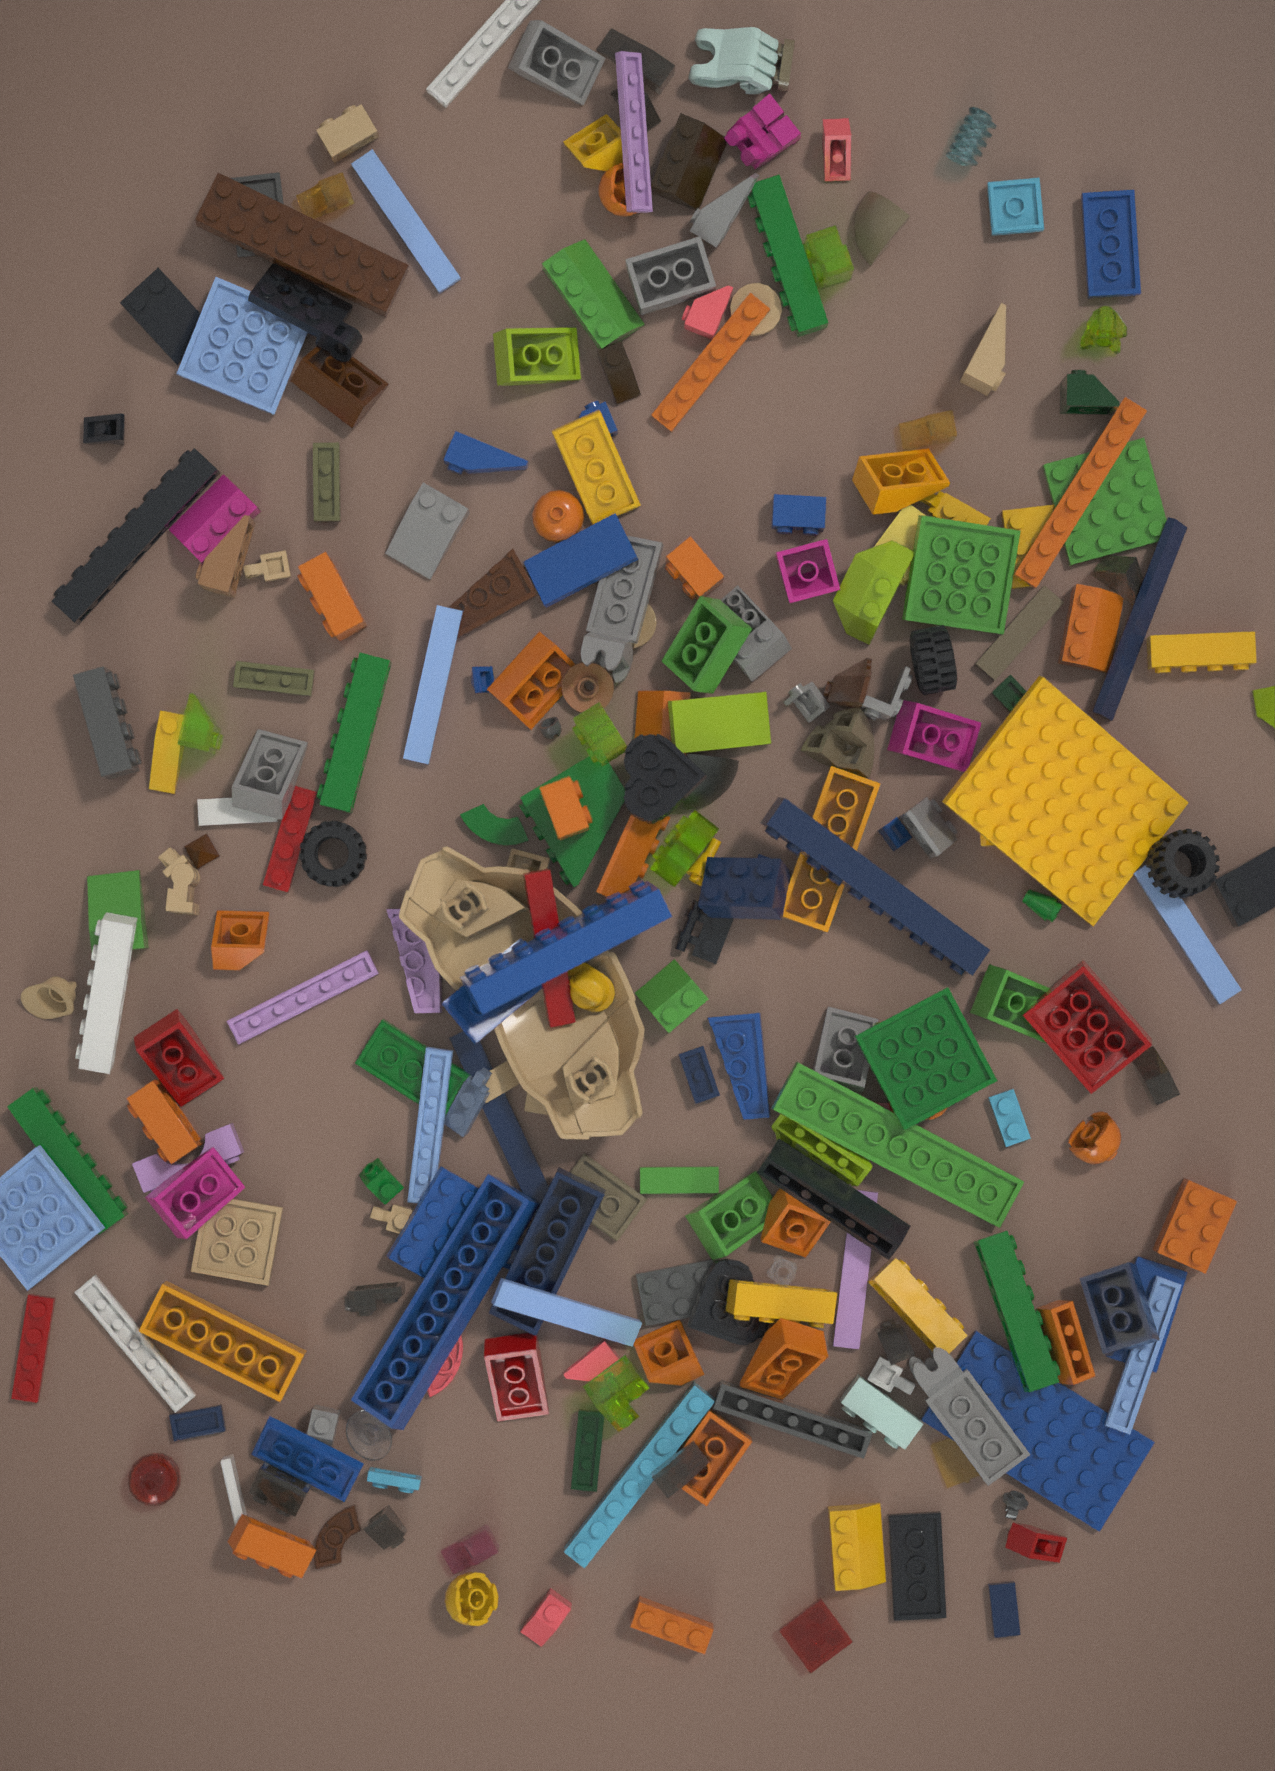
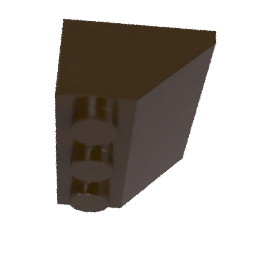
M680 113L651 183V193L694 211L698 208L700 209L726 147L727 141L724 139L725 137L706 123Z

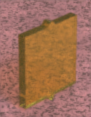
M949 1437L930 1445L947 1488L962 1482L969 1483L970 1479L980 1476L957 1443Z

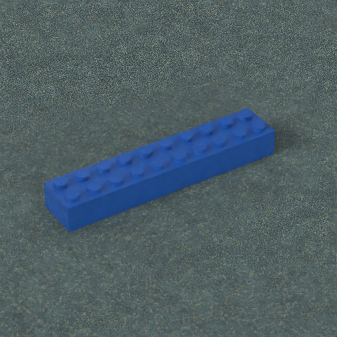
M490 1174L486 1176L351 1401L390 1428L404 1430L540 1206L539 1203L502 1179Z

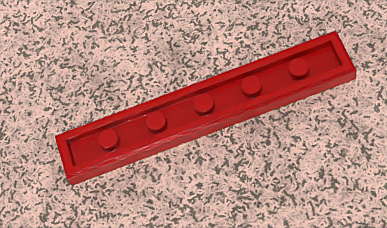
M550 869L523 874L534 939L538 932L547 928L552 930L560 926ZM566 971L542 984L548 1026L550 1028L576 1022L570 994L568 972Z

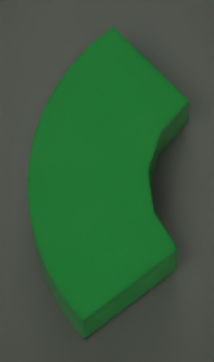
M484 804L460 814L467 827L477 836L488 842L498 845H517L529 841L519 817L511 819L499 818L490 813Z

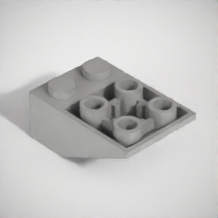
M736 586L721 601L752 628L733 661L753 682L789 652L792 647L785 635L739 586Z

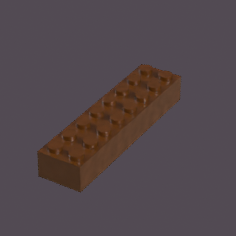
M217 173L195 219L197 227L246 249L385 318L408 273V264L220 173Z

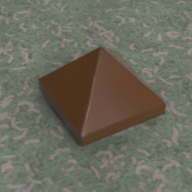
M208 834L184 846L197 869L220 857Z

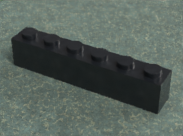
M781 1139L776 1141L757 1171L759 1175L888 1260L900 1247L911 1225Z

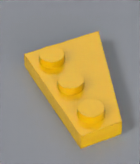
M1054 505L1002 511L1003 528L1021 531L1014 573L1052 514ZM1013 575L1011 589L1032 587Z

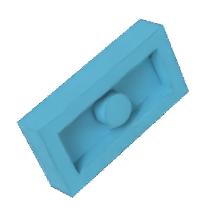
M1014 1089L988 1097L1005 1147L1031 1139Z
M370 1467L367 1481L373 1482L372 1486L386 1489L388 1485L396 1486L398 1491L413 1493L414 1490H419L422 1480L420 1475Z

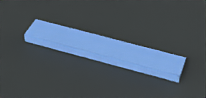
M373 149L351 163L353 169L439 294L461 280L459 274Z
M440 605L436 607L403 759L429 764L463 615L461 610Z
M1144 865L1134 873V877L1217 1003L1221 1004L1240 992L1242 989L1184 901L1179 897H1169V893L1162 894L1159 886L1155 888L1152 884L1155 880L1153 877L1149 878L1148 872L1151 869Z
M433 1047L426 1048L407 1200L410 1203H419L439 1170L453 1050Z
M1155 1275L1147 1300L1160 1340L1129 1351L1104 1423L1105 1426L1131 1434L1180 1292L1181 1284Z
M503 1278L500 1279L491 1301L497 1307L633 1347L642 1322L638 1319Z

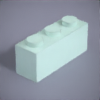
M859 1374L839 1399L843 1404L841 1408L853 1418L856 1415L860 1416L865 1420L863 1425L873 1433L879 1430L886 1436L884 1441L895 1449L900 1446L905 1450L923 1426L920 1419Z

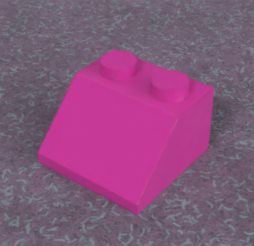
M827 539L775 553L789 603L840 590Z

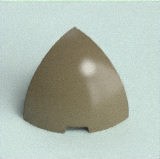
M872 191L865 194L856 210L854 218L856 245L870 266L888 248L891 239L910 217L892 201Z
M860 708L839 711L833 714L834 719L825 726L818 725L811 732L801 749L803 753L828 767L833 766L869 779L874 761V737L870 722Z

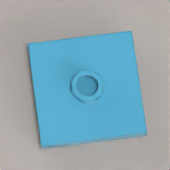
M1040 178L987 183L991 236L1044 231Z

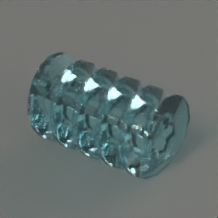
M970 107L968 110L970 114L964 118L965 124H961L959 128L960 133L956 134L954 138L956 142L951 144V151L946 153L947 158L963 166H977L978 162L973 159V156L981 157L983 154L977 149L978 146L987 147V143L982 138L991 139L992 137L987 128L996 129L997 127L992 122V118L988 113L979 108Z

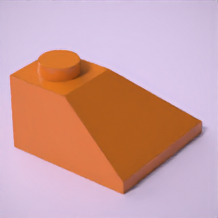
M217 910L211 945L213 970H241L264 953L269 912Z
M779 1188L769 1203L761 1242L806 1258L831 1222Z
M676 1320L641 1336L634 1342V1347L649 1382L681 1386L705 1375L680 1320Z

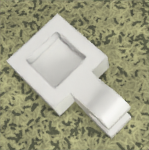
M879 1356L867 1380L888 1392H891L895 1386L911 1395L915 1388L913 1382L900 1376L903 1368Z

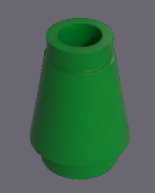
M1031 889L1027 891L1022 900V903L1026 904L1045 922L1049 920L1053 923L1063 904L1058 902L1059 899Z

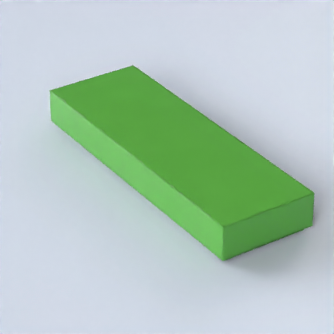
M640 1167V1194L719 1193V1167Z

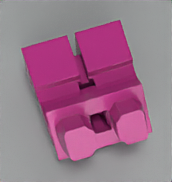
M769 93L750 112L738 119L727 131L724 139L730 146L738 147L742 152L740 154L741 160L746 166L752 165L754 169H757L761 165L770 162L791 144L793 145L799 141L801 133L787 115L784 116V111Z

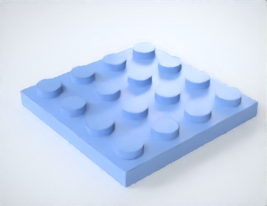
M215 277L176 374L275 415L308 332L248 301L251 291Z
M41 1145L34 1148L0 1177V1257L28 1291L105 1229Z

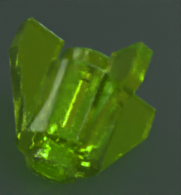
M1102 306L1093 311L1081 338L1080 348L1085 350L1096 345L1098 347H1109L1115 354L1120 353V338L1127 337V326L1118 312L1109 306Z

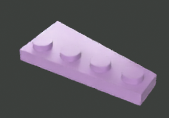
M386 909L393 927V936L400 953V962L406 975V984L414 1013H442V976L435 969L425 942L399 918L400 909Z

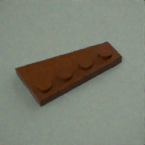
M514 549L510 550L503 559L496 563L480 580L476 581L468 591L448 607L463 611L457 639L538 596Z

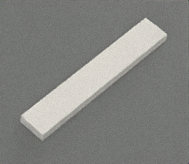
M505 0L426 88V91L447 108L542 0Z
M94 1275L74 1292L175 1413L196 1396V1393L149 1337L139 1332V1325L97 1275Z

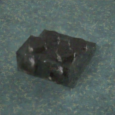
M405 1281L352 1286L347 1296H344L345 1311H350V1313L357 1312V1316L373 1315V1312L381 1305L380 1299H382V1303L398 1302V1299L406 1292Z

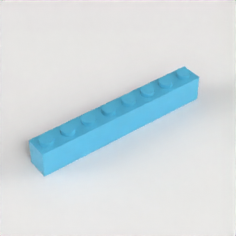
M693 1382L564 1546L565 1554L585 1569L715 1403V1398L697 1383Z

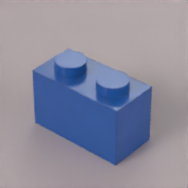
M774 494L771 529H777L779 534H792L793 530H803L804 535H819V531L823 532L825 529L826 497Z

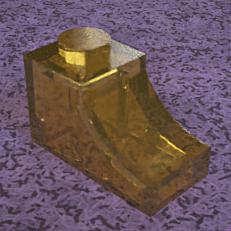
M343 172L322 179L314 187L296 195L302 213L313 219L354 204Z
M952 410L929 414L916 420L899 423L898 425L903 450L954 441L957 437Z

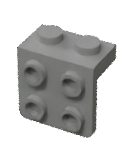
M905 666L900 670L888 703L866 695L860 709L868 719L876 721V719L880 718L886 721L899 713L903 700L899 699L901 692L904 693L908 689L913 677L909 674L911 668Z

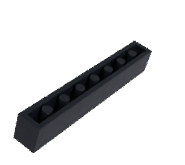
M195 448L191 452L187 450L181 455L178 460L180 464L173 471L169 469L161 477L160 481L162 483L155 490L152 488L144 495L142 505L138 509L135 507L131 509L124 518L126 522L120 528L115 527L108 534V541L102 547L97 546L91 552L88 563L85 566L80 565L71 575L73 579L67 585L62 584L54 592L53 596L55 598L51 602L77 625L81 624L220 474L219 470Z

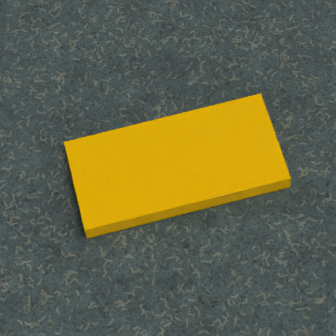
M599 409L551 431L592 525L614 513L619 516L641 506Z

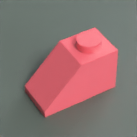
M849 118L823 119L824 181L851 180V130Z
M728 285L695 299L692 307L687 305L681 319L685 321L684 329L712 340L715 337L733 293V287Z
M603 1339L567 1368L563 1375L566 1379L604 1383L609 1379L613 1382L623 1373L621 1369L624 1367V1362L609 1343Z
M550 1588L520 1632L542 1647L570 1612L572 1603Z

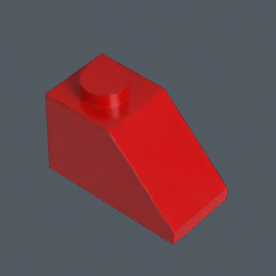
M1013 1522L1007 1535L1005 1548L1030 1559L1060 1563L1067 1537L1031 1525Z

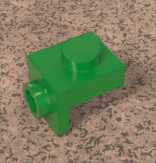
M379 1158L367 1164L359 1174L365 1186L384 1205L404 1189L402 1183L385 1167Z

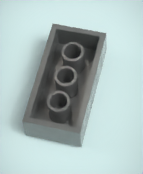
M104 666L74 674L75 685L101 777L113 779L140 771L138 765L142 764L138 749H134L131 739H135L131 724H127L124 714H128L124 699H120L117 689H120L121 686L117 674H113L111 670Z

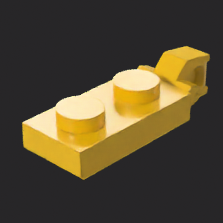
M941 491L937 495L932 494L920 500L930 506L927 512L932 514V517L987 525L991 519L953 496Z

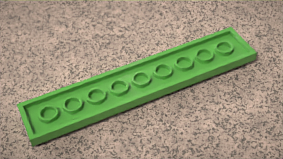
M797 1061L771 1107L773 1110L999 1228L1024 1184V1181L916 1124L903 1130L894 1112Z

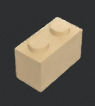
M362 104L357 107L352 105L342 112L343 115L335 120L333 118L325 120L319 125L320 128L316 130L334 163L379 138L378 132Z

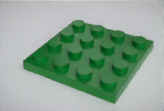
M949 987L854 1036L903 1130L998 1081Z

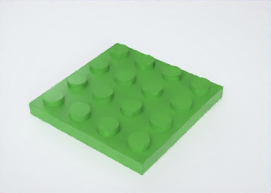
M1144 438L1127 442L1064 543L1069 566L1158 543L1167 519ZM1090 452L1042 466L1054 509Z
M919 515L913 547L914 556L910 566L902 620L1004 635L1021 531Z

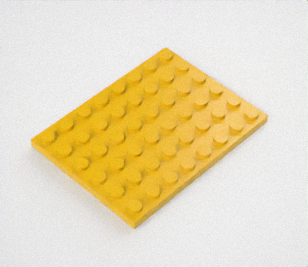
M1038 676L942 801L1093 927L1147 858L1148 852L1153 849L1152 845L1164 836L1189 803L1042 676Z

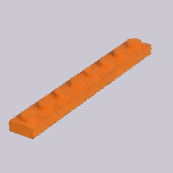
M1124 397L1119 408L1115 411L1018 566L1014 576L1033 588H1037L1146 414V409Z

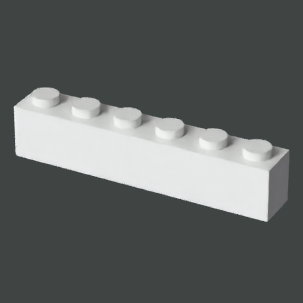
M106 912L103 919L97 921L95 935L99 936L98 945L93 946L91 960L95 961L94 970L90 969L87 985L91 986L90 995L86 994L83 1010L88 1011L86 1019L81 1021L79 1034L84 1036L82 1044L79 1043L76 1050V1059H80L79 1069L110 1074L114 1066L138 918Z

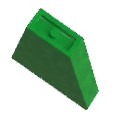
M601 749L520 797L523 802L519 805L526 819L531 816L536 826L532 827L540 841L546 840L550 847L546 849V852L553 864L558 861L563 870L559 874L566 886L572 884L574 888L579 886L625 802V788ZM570 777L572 782L578 781L583 795L579 802L581 807L587 805L593 823L588 824L590 830L560 841L540 787Z

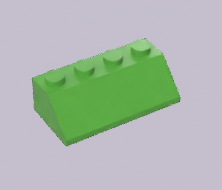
M585 239L561 249L542 263L543 271L599 350L621 342L645 325Z

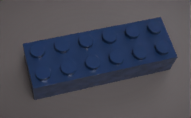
M558 1167L505 1279L557 1294L605 1195L606 1189ZM493 1304L489 1310V1314L535 1336L544 1321L497 1307Z

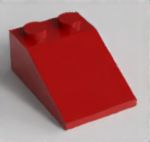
M178 1009L134 1036L136 1051L180 1107L224 1079L223 1074L201 1040Z
M523 1333L485 1339L484 1360L497 1422L549 1415L537 1335Z

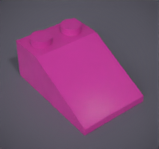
M903 700L895 720L887 750L965 772L971 762L981 722L920 703Z
M211 1147L162 1182L145 1198L177 1238L187 1239L246 1187L215 1148Z

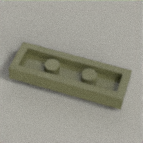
M339 442L313 443L314 522H341Z
M236 661L233 687L312 697L315 670Z

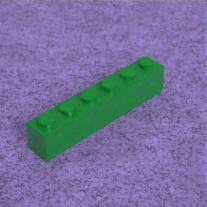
M780 174L757 181L748 195L747 201L750 208L755 207L758 216L754 218L758 233L763 232L766 241L762 243L766 257H771L774 265L770 267L774 282L779 281L782 289L779 292L781 304L783 307L787 306L790 316L787 317L791 332L796 331L797 337L828 327L829 322Z
M359 652L358 658H353L350 672L354 673L352 683L347 682L343 697L347 698L345 709L340 708L337 723L340 724L338 734L334 733L331 740L330 748L334 749L332 759L327 758L323 773L327 774L325 784H320L317 799H320L319 805L348 813L353 812L392 664L390 660Z
M38 1087L32 1088L7 1107L36 1147L41 1145L103 1224L105 1229L98 1233L101 1234L128 1215L126 1211L128 1206L120 1195L117 1197L110 1189L113 1185L105 1174H99L95 1168L97 1162L90 1153L85 1154L81 1149L80 1145L82 1142L74 1131L70 1133L64 1124L67 1121L59 1110H53L49 1104L52 1100L44 1089L39 1090Z
M1003 1231L973 1241L1024 1392H1032L1059 1383L1060 1369L1057 1362L1051 1359L1049 1353L1052 1350L1048 1336H1044L1040 1326L1043 1325V1320L1040 1312L1034 1309L1032 1303L1034 1294L1031 1286L1025 1283L1023 1275H1026L1023 1262L1017 1260L1014 1251L1017 1250V1244L1013 1235H1009L1008 1231Z

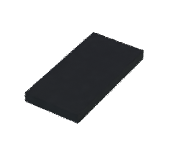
M941 1512L888 1514L894 1621L947 1618Z

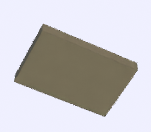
M584 1153L570 1173L606 1189L605 1195L591 1223L617 1242L648 1199Z

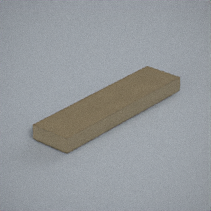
M1044 585L1004 630V635L1001 634L975 665L993 681H996L1064 602Z

